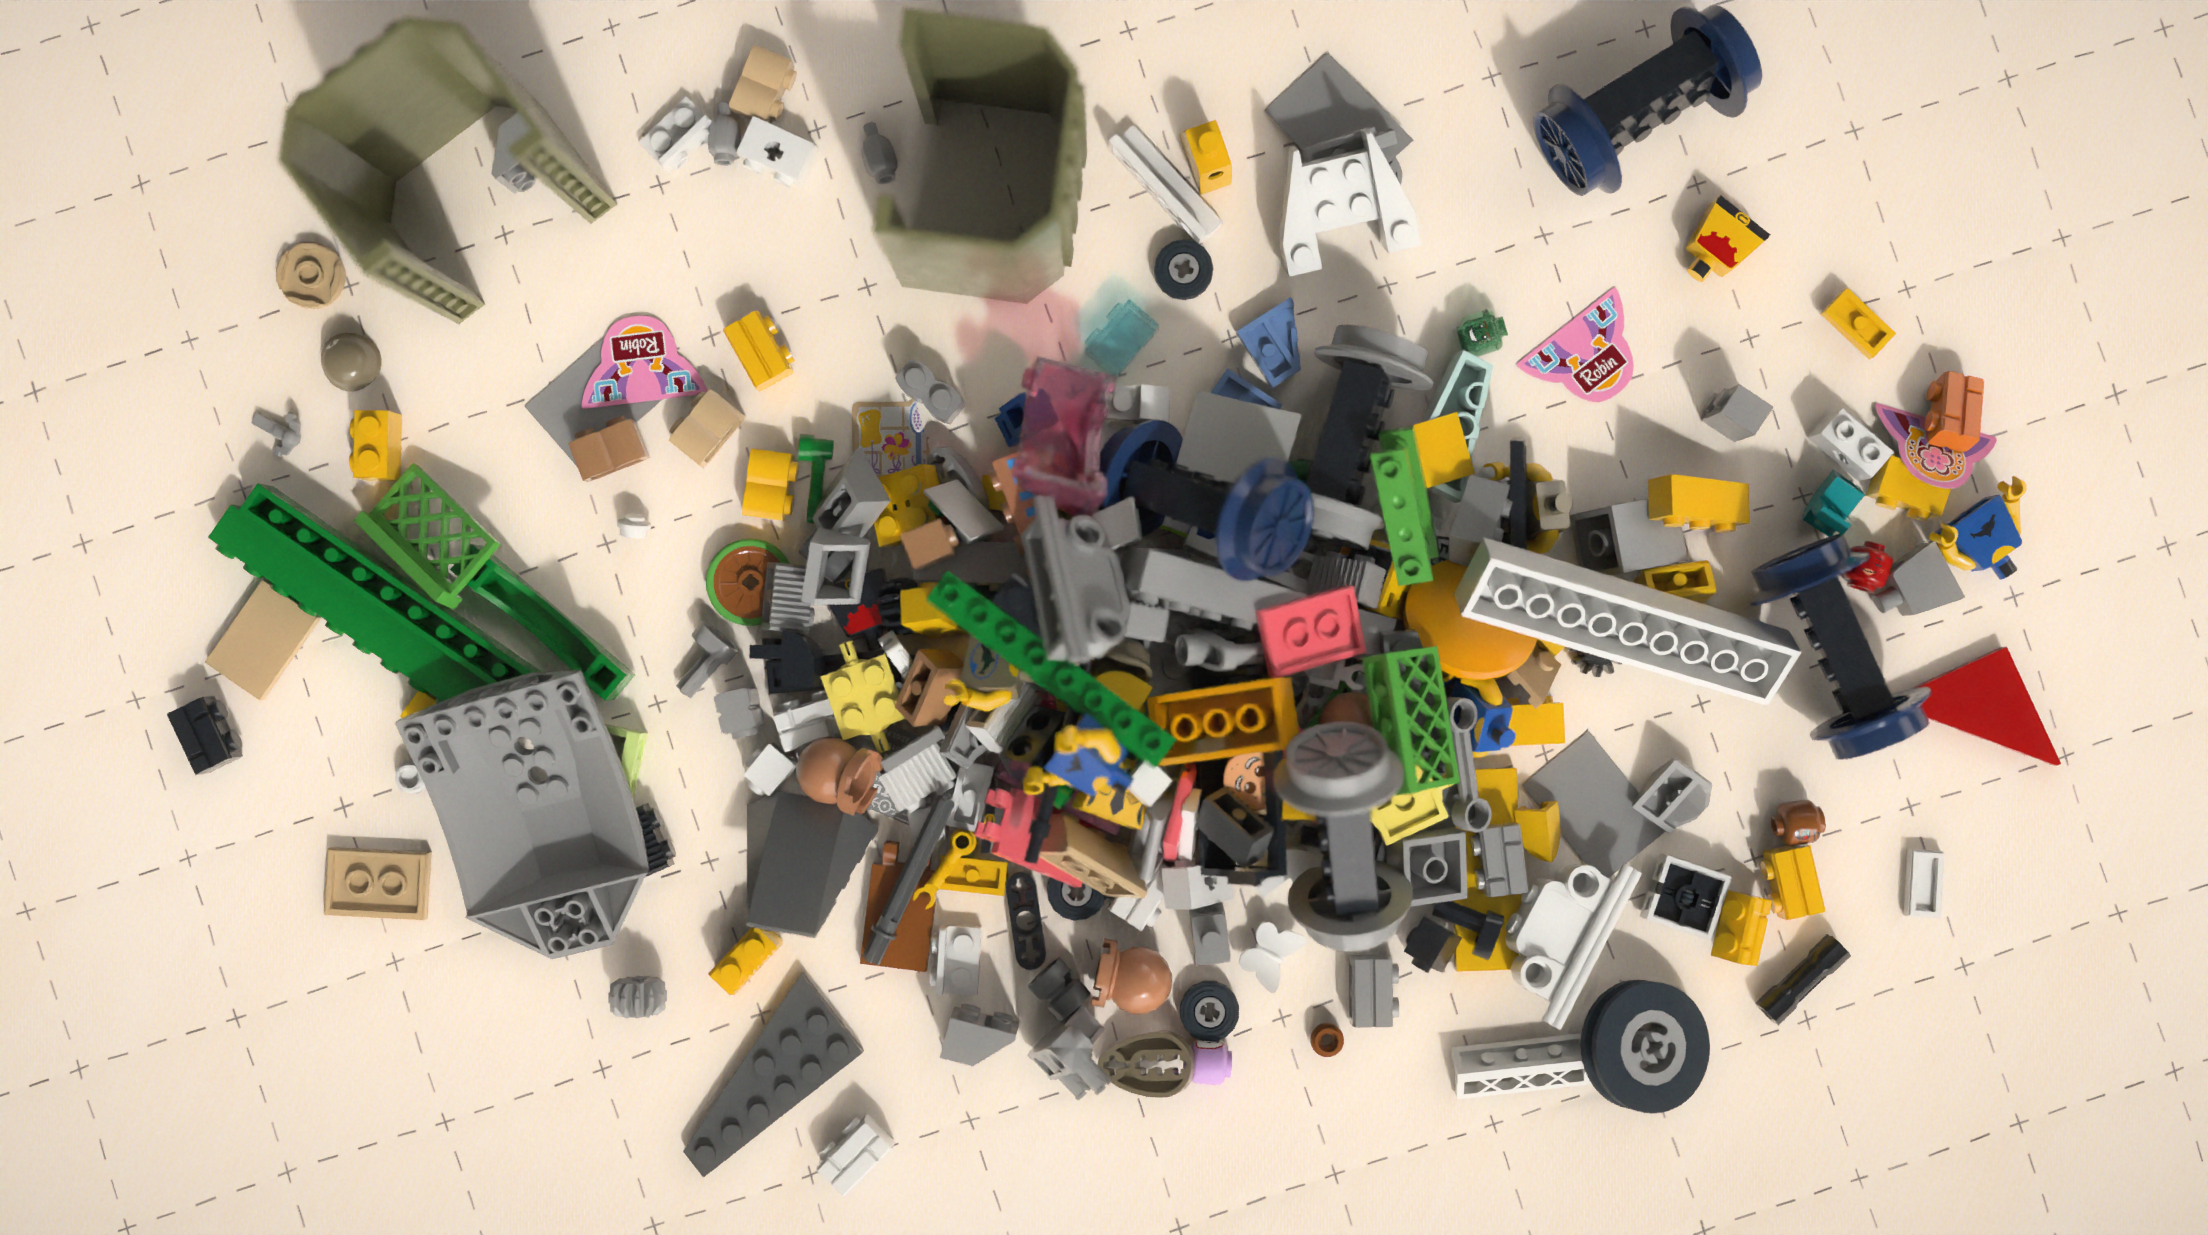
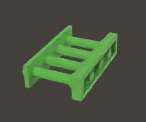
M1414 425L1380 431L1379 440L1382 451L1371 453L1370 456L1398 586L1433 581L1429 559L1439 557L1440 549Z

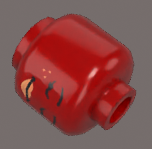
M1865 541L1863 546L1851 547L1852 552L1869 553L1870 558L1862 564L1842 573L1843 577L1848 580L1847 586L1869 593H1874L1875 589L1883 588L1886 585L1893 564L1892 557L1884 552L1885 546Z

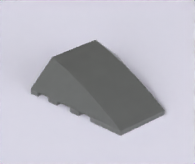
M778 791L771 794V796L748 804L747 926L816 938L835 906L838 895L842 889H845L850 880L851 873L865 855L868 844L871 840L873 841L878 833V828L860 813L855 812L854 816L840 811L837 803H820L808 796Z

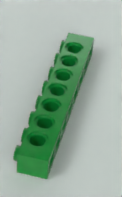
M946 571L926 598L930 606L1081 717H1084L1086 713L1090 715L1104 729L1111 731L1114 738L1127 751L1150 768L1154 769L1158 766L1177 740L1074 663L1068 661L1067 658L1063 660L1047 659L1044 641L949 571Z

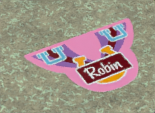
M1614 287L1520 360L1517 366L1527 374L1552 383H1563L1570 392L1587 401L1603 402L1617 395L1631 380L1634 368L1631 350L1622 336L1624 312L1618 290Z
M632 316L615 322L607 331L601 348L602 363L590 377L581 405L582 409L693 396L698 395L702 391L707 393V388L695 368L684 357L677 354L674 338L661 321L650 316Z

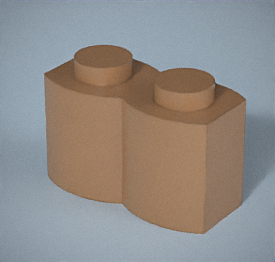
M620 416L607 421V427L600 431L594 432L593 428H589L574 434L576 440L569 442L568 445L583 481L590 482L650 458L635 420H626L625 416Z

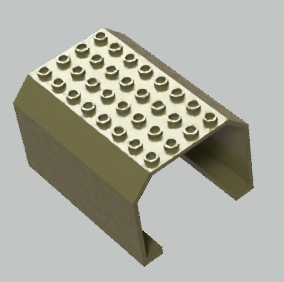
M904 8L899 47L925 124L938 125L941 100H950L1050 114L1063 131L1052 213L1014 243L907 229L893 196L886 195L877 196L873 234L902 287L1027 304L1062 278L1065 266H1072L1074 253L1072 239L1073 234H1076L1078 224L1077 202L1081 201L1083 188L1082 168L1086 166L1088 150L1086 140L1087 113H1085L1086 83L1079 82V69L1047 27Z
M408 16L402 20H396L390 23L384 29L383 34L372 43H365L358 47L353 53V57L343 65L329 69L324 74L323 80L315 86L297 93L293 98V102L285 108L278 162L362 273L457 324L462 323L482 308L485 303L477 293L416 258L391 225L395 188L398 180L493 108L500 106L516 109L531 130L507 149L516 161L590 224L617 205L544 107L460 23Z

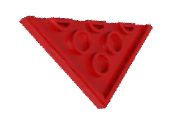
M2000 647L1913 687H1929L1932 694L1922 704L1929 720L1952 727L1982 740H1987L2049 765L2058 766L2061 764L2007 647Z

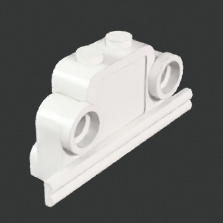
M1623 863L1613 881L1602 875L1593 866L1569 864L1560 871L1558 881L1538 878L1533 883L1528 884L1527 893H1522L1521 900L1523 902L1518 912L1514 913L1506 924L1507 933L1505 941L1512 951L1520 954L1515 958L1511 966V975L1514 981L1526 990L1550 1002L1541 1020L1561 1030L1642 874L1638 870Z

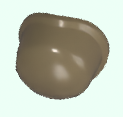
M341 333L331 337L325 343L321 352V364L327 379L335 387L344 391L355 392L367 387L377 378L381 370L382 359L377 346L368 338L356 333Z
M1124 637L1118 644L1112 646L1105 655L1095 658V665L1099 675L1111 671H1122L1137 677L1146 684L1152 677L1148 651L1141 643L1132 638Z

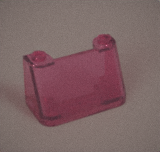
M1037 356L1032 368L1025 369L1021 387L1026 389L1019 456H1016L1011 476L1016 478V485L1035 496H1052L1056 508L1072 517L1079 515L1091 517L1107 493L1108 479L1103 478V472H1099L1103 422L1109 414V408L1106 407L1107 402L1104 400L1109 393L1113 394L1115 392L1117 376Z

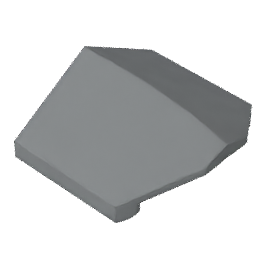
M1674 757L1651 774L1632 803V808L1670 833L1675 831L1677 827L1696 820L1709 806L1712 782Z

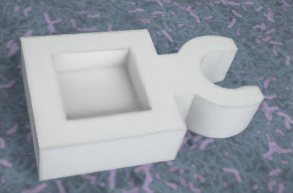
M1346 659L1308 669L1306 673L1310 679L1309 683L1338 690L1340 681H1344L1351 689L1362 691L1364 686L1355 684L1352 681V675L1357 671L1364 673V667L1360 664L1345 667Z

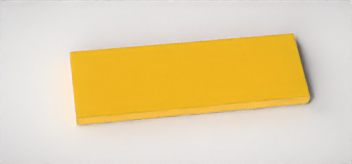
M1517 768L1475 769L1479 798L1486 800L1491 808L1489 825L1515 822L1514 810L1518 809ZM1462 830L1466 832L1467 898L1452 901L1486 914L1487 910L1505 916L1489 960L1471 954L1478 933L1453 923V933L1462 937L1454 952L1455 971L1511 970L1513 961L1520 954L1512 951L1506 944V924L1509 918L1518 912L1522 904L1521 894L1487 897L1483 894L1482 889H1477L1474 872L1475 869H1480L1478 856H1473L1470 837L1476 834L1472 831Z

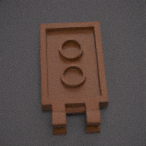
M886 840L883 847V862H874L872 864L860 964L927 972L936 906L935 901L932 907L926 909L931 901V896L927 892H921L914 901L912 895L895 931L897 937L895 940H891L880 965H876L873 962L869 963L862 957L873 933L871 927L873 924H877L905 865L904 862H897L900 842ZM932 855L914 893L919 888L924 887L935 872V870L930 869Z

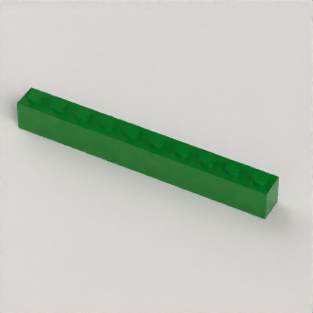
M257 483L238 510L486 683L492 684L528 673L542 672L451 608L435 602L422 588L274 486Z
M231 504L207 537L217 544L215 549L219 553L230 559L238 558L245 563L243 566L245 571L257 578L263 576L272 582L270 587L275 592L284 597H289L290 595L298 600L299 604L297 606L302 611L314 617L318 614L327 621L325 626L338 635L343 636L345 633L354 640L352 645L368 655L373 653L381 658L380 664L385 669L395 674L401 672L409 678L407 683L419 692L425 693L428 691L436 697V704L470 689L488 685L484 680L238 511L241 506Z

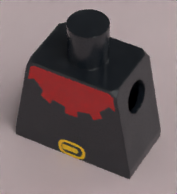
M883 568L865 573L859 604L829 605L845 635L848 638H852L862 634L868 651L882 648L878 639L884 636L881 628L883 626L882 617L878 613L879 605L877 599H879V588L883 586L884 582H888L885 569ZM850 579L832 586L849 590Z

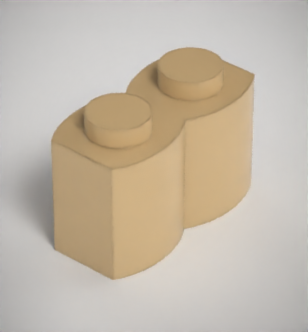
M754 45L748 55L742 75L733 91L729 103L731 111L748 119H752L754 116L770 124L773 120L778 121L784 108V102H781V98L786 89L789 91L792 89L797 76L792 60Z
M712 389L707 393L704 391L700 392L691 403L693 408L691 413L685 419L680 417L669 430V433L672 435L668 441L702 468L708 465L746 418Z

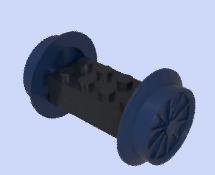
M1710 5L1700 12L1691 7H1681L1673 13L1671 18L1670 30L1673 44L1585 99H1582L1574 90L1563 84L1554 85L1550 89L1548 94L1549 105L1534 115L1533 127L1540 149L1548 164L1570 191L1579 196H1584L1595 188L1609 194L1618 191L1622 184V173L1617 156L1623 151L1624 147L1633 141L1636 143L1641 142L1651 134L1654 128L1662 123L1664 125L1672 123L1680 116L1683 110L1691 105L1692 107H1697L1706 101L1714 110L1731 118L1737 117L1745 111L1748 99L1747 94L1757 89L1762 82V67L1759 55L1749 34L1732 13L1719 5Z
M1158 419L1148 420L1137 426H1128L1120 429L1108 439L1101 449L1092 475V495L1100 511L1133 497L1135 509L1138 510L1142 537L1151 534L1159 528L1166 516L1216 534L1219 562L1226 574L1233 579L1252 581L1263 575L1276 576L1283 573L1298 559L1308 541L1314 516L1313 498L1309 488L1297 479L1293 468L1284 460L1274 457L1264 458L1250 465L1238 477L1235 483L1222 479L1220 481L1214 479L1215 476L1196 470L1194 472L1188 470L1189 467L1176 463L1183 438L1175 426Z
M1844 533L1832 535L1792 550L1752 570L1751 573L1759 591L1749 601L1751 606H1757L1792 594L1795 595L1790 598V602L1797 617L1801 620L1806 619L1809 625L1808 628L1803 629L1810 646L1815 651L1820 650L1823 656L1822 659L1817 660L1829 683L1834 681L1837 689L1831 692L1839 709L1843 712L1814 728L1809 735L1812 740L1828 741L1835 758L1838 760L1852 759L1877 752L1900 743L1924 730L1930 722L1922 704L1932 694L1929 687L1912 688L1891 694L1838 578V575L1868 560L1870 555L1865 552H1852Z

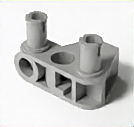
M1080 1005L1067 1018L1057 1023L1027 1054L1046 1073L1050 1080L1059 1079L1075 1096L1076 1100L1084 1097L1087 1094L1086 1090L1089 1091L1090 1089L1096 1095H1099L1107 1088L1105 1085H1109L1113 1080L1092 1059L1093 1044L1105 1028L1083 1005Z

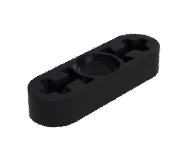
M1020 871L1014 873L1006 884L1017 963L1022 968L1035 970L1044 963L1046 957L1037 884L1031 874ZM1023 878L1025 884L1031 885V889H1027L1025 895L1026 902L1034 900V906L1026 904L1014 908L1013 902L1020 903L1019 892L1012 890V886L1017 884V879ZM1023 911L1031 912L1036 918L1035 926L1029 930L1021 929L1016 922L1019 913ZM1038 933L1039 939L1032 938V945L1034 950H1040L1041 955H1037L1035 962L1032 963L1029 962L1028 957H1022L1021 953L1026 952L1027 943L1026 939L1019 941L1018 936L1028 937Z

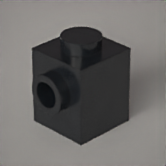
M1423 916L1418 927L1413 928L1409 933L1404 952L1413 957L1411 964L1426 973H1429L1431 968L1443 973L1462 937Z

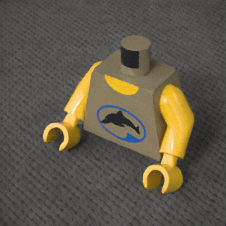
M1501 462L1483 465V467H1492L1495 471L1494 477L1485 479L1498 482L1505 479V477H1509L1507 485H1510V464L1509 467H1505ZM1527 463V551L1542 554L1550 551L1559 538V533L1569 528V511L1573 507V500L1566 492L1564 480L1553 479L1552 474L1538 463Z
M970 635L961 680H951L944 686L946 689L953 690L956 696L948 694L944 697V702L947 705H954L961 701L965 706L990 711L1009 703L1012 699H1018L1021 695L1023 681L1035 682Z

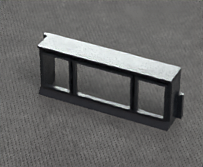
M1192 665L1193 691L1229 685V677L1261 676V680L1272 679L1269 678L1267 667L1211 670L1199 665ZM1283 750L1264 752L1266 814H1259V817L1264 818V822H1268L1269 826H1273V833L1267 847L1268 866L1251 865L1247 869H1243L1198 828L1201 875L1227 877L1228 884L1261 886L1262 878L1287 876L1285 819H1282L1283 799L1278 795L1274 785L1275 770L1283 759ZM1230 757L1196 761L1197 789H1201L1200 810L1206 797L1224 787V770Z

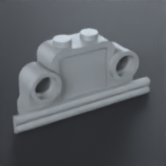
M1037 495L1033 498L1037 517L1021 537L1047 659L1053 660L1067 658L1068 661L1088 662L1090 660L1089 657L1098 658L1105 655L1126 634L1125 621L1130 617L1131 603L1127 598L1124 573L1120 568L1117 555L1109 548L1100 547L1104 542L1105 535L1101 525L1096 520L1086 515L1076 516L1072 520L1058 519L1054 498L1052 496L1044 497L1043 495Z

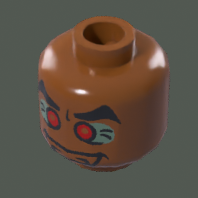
M1804 799L1781 803L1776 809L1775 816L1771 817V828L1773 834L1780 836L1786 845L1794 846L1816 842L1820 838L1821 833L1825 832L1826 822L1821 807L1815 806L1812 801Z

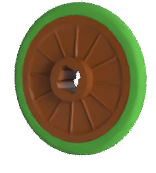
M741 539L726 545L714 556L707 570L706 590L711 604L721 616L739 625H761L767 562L790 564L786 556L777 547L759 539ZM748 574H752L758 580V585L751 591L745 585H742V580Z

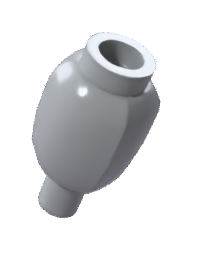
M719 102L717 104V116L712 120L709 127L708 150L714 157L715 164L729 166L734 164V158L738 155L736 152L741 143L740 128L737 121L731 117L729 103Z
M867 123L863 126L866 139L861 150L866 172L869 176L875 178L878 184L889 183L896 178L894 172L898 166L894 148L889 139L878 133L876 123Z

